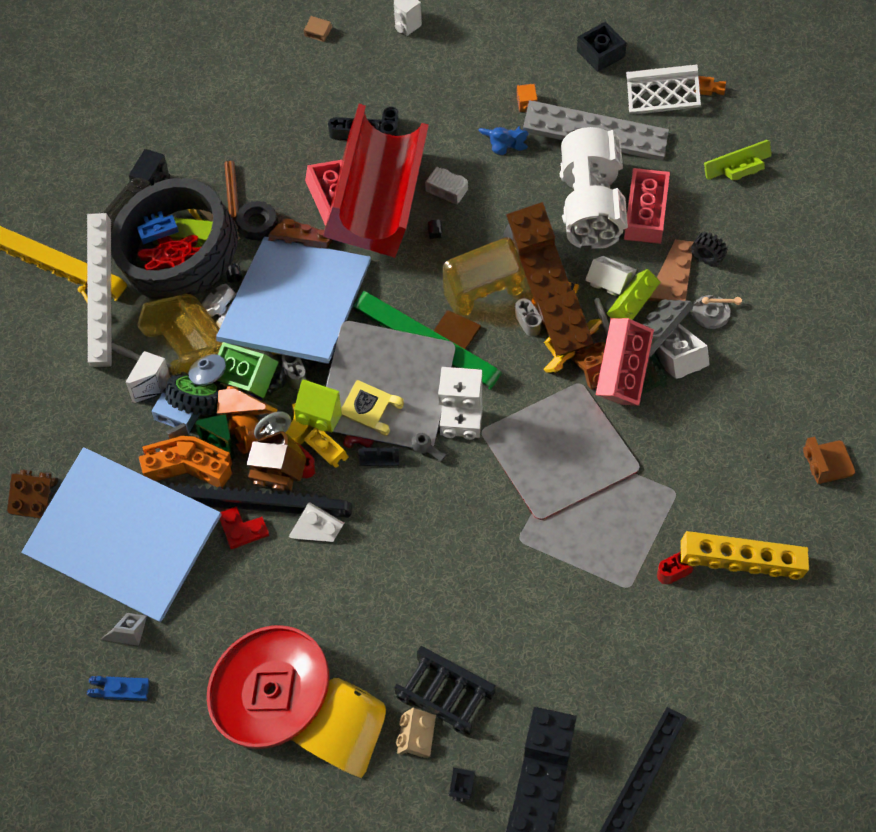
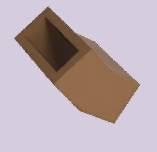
M310 16L308 24L304 29V36L324 42L331 31V22Z

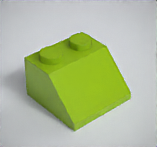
M302 380L294 408L296 421L303 425H310L321 431L332 433L342 416L339 391Z

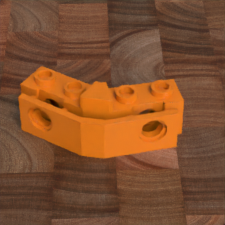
M180 436L143 446L145 455L139 456L143 476L154 481L188 473L211 485L223 488L232 475L230 453L192 436ZM160 448L162 451L156 452L155 449Z

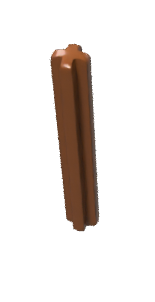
M226 161L224 164L229 214L233 220H236L239 206L235 165L233 161Z

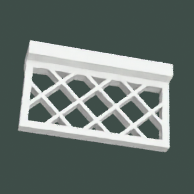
M697 65L626 72L630 114L701 107ZM695 80V85L691 89L684 85L687 81ZM669 83H676L678 85L673 91L666 87ZM651 85L660 86L655 93L649 89ZM639 86L642 90L635 94L631 87ZM680 88L687 91L683 97L676 94ZM663 89L670 93L665 99L659 96ZM645 92L652 95L647 101L641 98ZM691 94L697 98V102L689 103L686 101V98ZM674 96L679 101L671 105L668 101ZM655 98L661 102L658 106H652L650 103ZM637 100L643 103L641 108L633 109V104Z

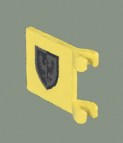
M357 380L341 408L342 416L387 436L390 432L389 426L379 421L388 404L402 409L404 400L399 396L391 395Z

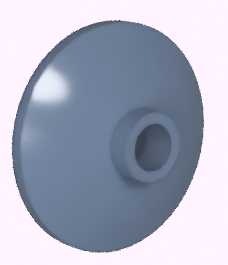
M216 354L201 357L191 366L189 378L195 385L204 386L211 384L223 375L226 369V362L223 357Z

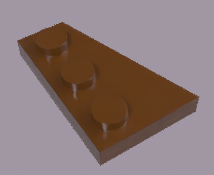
M286 218L268 236V241L275 242L276 238L283 239L285 243L289 244L297 241L302 242L304 246L324 249L328 248L333 239L323 237L324 230Z

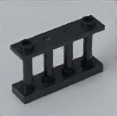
M420 646L417 651L419 665L405 688L399 684H396L394 687L397 699L406 704L410 702L428 713L436 715L439 719L452 725V728L460 734L465 732L470 735L472 724L468 723L482 699L486 697L492 699L495 694V685L433 651ZM432 667L437 670L438 675L422 698L412 691L425 670ZM450 677L456 680V685L441 708L433 704L431 700L445 678L448 679ZM469 687L474 690L475 695L461 718L450 713V710L463 689Z

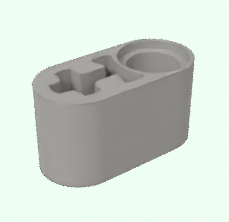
M519 299L515 307L516 319L527 335H539L542 324L540 314L529 299Z
M282 354V365L285 367L284 373L288 383L292 388L299 389L301 381L306 380L302 361L299 357Z

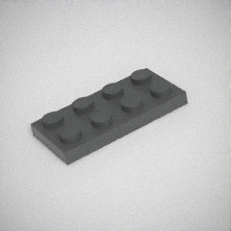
M662 300L647 315L642 324L654 329L649 357L653 355L694 307L691 301Z

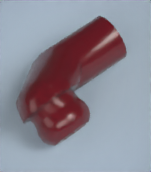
M347 435L344 438L343 445L347 448H353L354 443H358L366 448H370L374 440Z

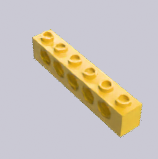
M686 531L681 539V563H686L690 566L702 565L708 566L711 569H729L733 572L769 574L772 577L785 576L794 580L803 578L809 571L808 547Z

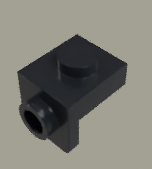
M453 767L451 785L448 796L453 797L452 800L466 802V799H471L476 770Z

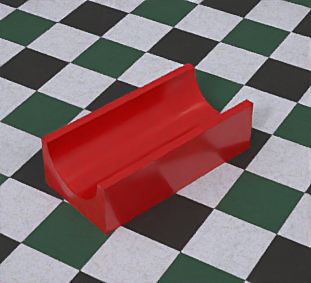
M359 104L348 136L323 237L395 258L407 228L429 125L421 123L416 131L404 136L388 135L378 131L369 123L365 114L366 106Z

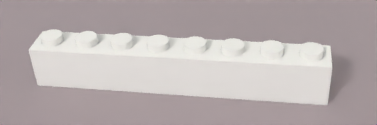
M107 213L87 214L88 363L91 367H109L112 363L111 220Z

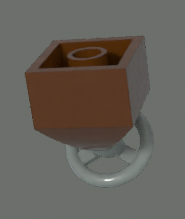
M271 413L258 422L254 430V435L258 440L252 443L247 465L256 471L289 477L293 481H301L307 458L298 444L285 433L291 425V417L287 413ZM276 418H284L285 423H277ZM269 422L267 428L260 433L261 428Z

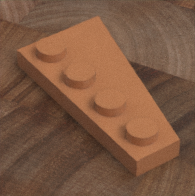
M675 239L657 276L661 282L648 300L657 302L662 300L686 301L692 259L691 246L693 242Z

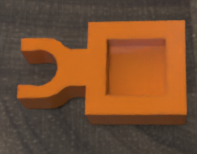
M698 76L700 94L712 96V92H716L717 94L724 95L726 82H714L712 77Z

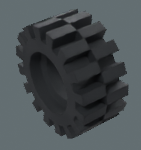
M703 232L693 242L691 252L695 254V258H699L698 261H703L704 264L716 267L727 254L728 247H726V243H722L723 240L721 238L718 239L717 235L712 236L710 232L708 234Z

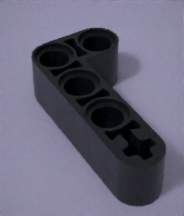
M392 106L385 108L382 120L367 119L378 131L398 136L399 112L397 108ZM331 118L328 121L330 138L347 141L354 118Z

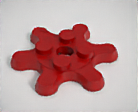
M189 235L180 241H174L170 236L158 239L159 246L153 249L140 250L138 256L142 261H150L145 265L146 270L159 271L182 264L198 252L201 247H194L198 244L199 238L197 235Z

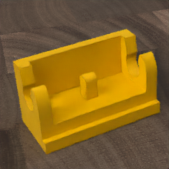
M316 427L304 438L308 445L335 468L339 466L337 463L340 459L345 461L349 458L339 444L324 431Z

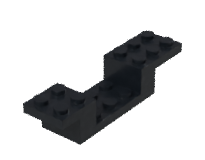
M533 707L525 743L524 760L506 832H554L572 747L576 715Z

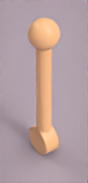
M704 297L702 302L704 304L734 303L740 305L742 299L740 297L735 299H709Z

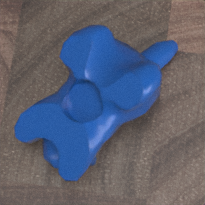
M520 126L516 130H507L503 127L493 130L479 128L480 133L490 137L492 151L498 155L506 154L507 148H514L519 151L528 148L527 144L523 142L527 139L529 133L526 130H521Z

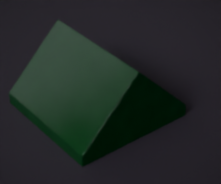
M226 414L196 421L195 424L199 438L230 453V457L233 460L235 455Z

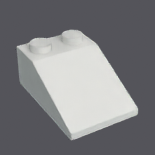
M678 324L654 352L665 370L675 379L682 378L687 374L699 371L710 365L707 345L681 324Z

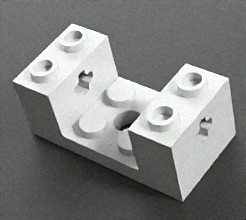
M442 367L438 393L439 405H442L440 435H444L447 438L462 436L469 440L480 438L482 370Z

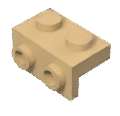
M416 708L404 712L400 718L401 730L396 743L398 746L397 754L402 755L408 752L424 758L430 757L436 715Z

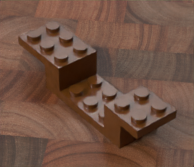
M543 202L506 214L513 234L515 249L538 313L542 318L543 327L547 329L556 357L594 345L575 290H571L555 246V235Z

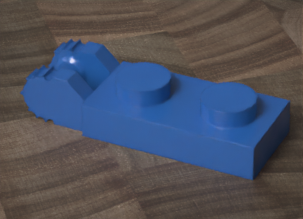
M92 676L89 678L90 684L105 685L104 690L88 689L87 695L89 697L147 701L149 678H104L102 676Z

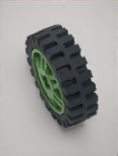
M181 372V374L176 373L175 376L172 375L168 379L165 399L169 405H172L173 408H178L181 412L185 410V413L188 414L193 412L194 415H198V413L201 415L208 413L210 415L213 412H217L218 391L225 390L223 384L217 381L204 386L195 385L190 380L189 373Z

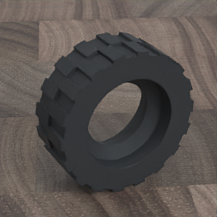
M251 201L248 204H244L236 215L240 234L245 236L246 239L259 241L264 237H268L269 233L278 225L275 209L264 201ZM259 214L266 218V223L262 226L251 227L248 224L249 218L253 215Z

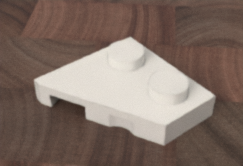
M309 502L289 537L333 542L344 522Z

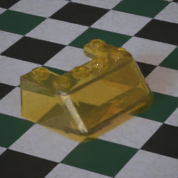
M508 237L450 259L443 265L444 296L454 313L466 316L470 314L474 307V300L484 298L493 292L501 291L505 287L509 295H518L525 289V272L515 244Z
M183 294L143 304L137 326L148 337L164 335L179 356V359L170 363L172 366L169 369L174 376L176 373L181 374V372L188 374L191 366L201 357L210 354L218 355L223 343L216 340L220 328L195 296Z

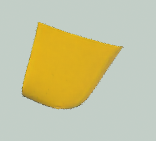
M333 678L329 680L324 704L316 718L303 732L291 740L339 769L362 778L367 770L385 719L386 707L383 702L365 690L340 678ZM354 691L361 693V695L357 696Z

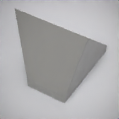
M126 613L115 627L100 640L139 646L147 616Z

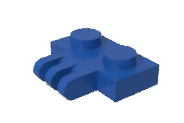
M161 211L158 212V218L151 214L152 220L145 216L146 224L137 227L143 244L179 232L173 215L164 218Z

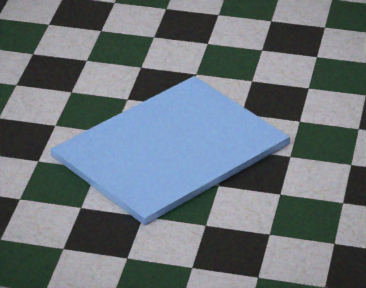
M264 237L217 333L216 340L329 363L337 344L341 325L348 318L370 265L371 257L333 249L304 246L296 242L289 244L285 243V240L275 239V242L268 241V237Z
M83 447L21 553L161 623L222 514Z

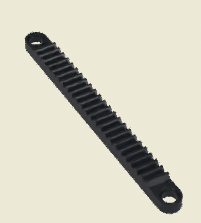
M165 482L162 483V485L208 507H237V509L302 514L310 502L333 517L349 518L352 514V503L346 500L327 499L326 495L319 498L317 494L310 497V494L307 493L303 497L301 493L294 496V493L291 492L288 496L285 492L278 495L277 491L270 494L269 490L263 494L261 490L254 493L253 489L246 492L245 488L238 492L237 488L230 491L229 487L222 490L219 486L217 490H214L213 486L206 489V486L203 485L200 489L197 485L190 488L189 484L182 487V484L179 483L175 487L174 483H171L169 486Z

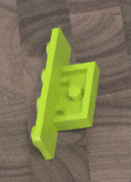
M764 140L705 162L706 178L709 180L724 174L733 181L749 174H756L758 171L765 169L762 160L772 156L770 141Z

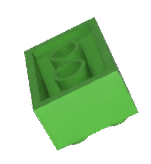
M223 342L218 355L225 360L226 369L223 375L216 381L228 386L238 387L241 391L264 398L278 361L265 354Z

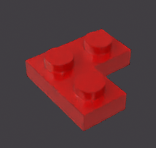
M237 507L220 512L222 515L219 519L230 549L269 536L263 517L243 523Z

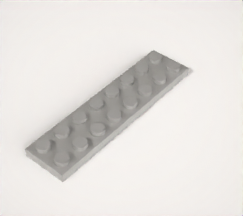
M529 100L523 131L526 130L531 134L563 140L569 133L581 128L594 127L606 131L613 130L621 140L622 153L645 158L664 159L669 129Z

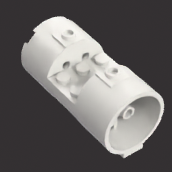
M594 127L581 128L569 133L561 144L562 163L560 177L569 187L574 188V191L566 198L562 219L566 225L567 238L573 245L579 248L589 245L592 248H606L615 244L619 240L621 233L623 234V229L628 228L625 197L618 188L610 189V184L618 176V170L623 169L621 140L613 130L606 131Z

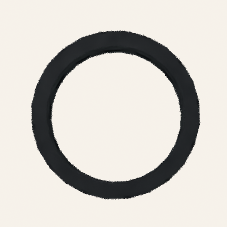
M189 178L166 179L141 190L128 201V204L124 205L111 229V255L116 265L139 293L142 292V295L159 301L183 300L211 287L231 265L238 243L236 224L217 193L211 187L205 186V183ZM188 209H199L213 214L212 229L206 242L190 259L175 267L159 271L136 267L137 250L142 240L137 227L146 224L145 216L152 220L151 214L158 216L160 211L163 217H166L175 212Z

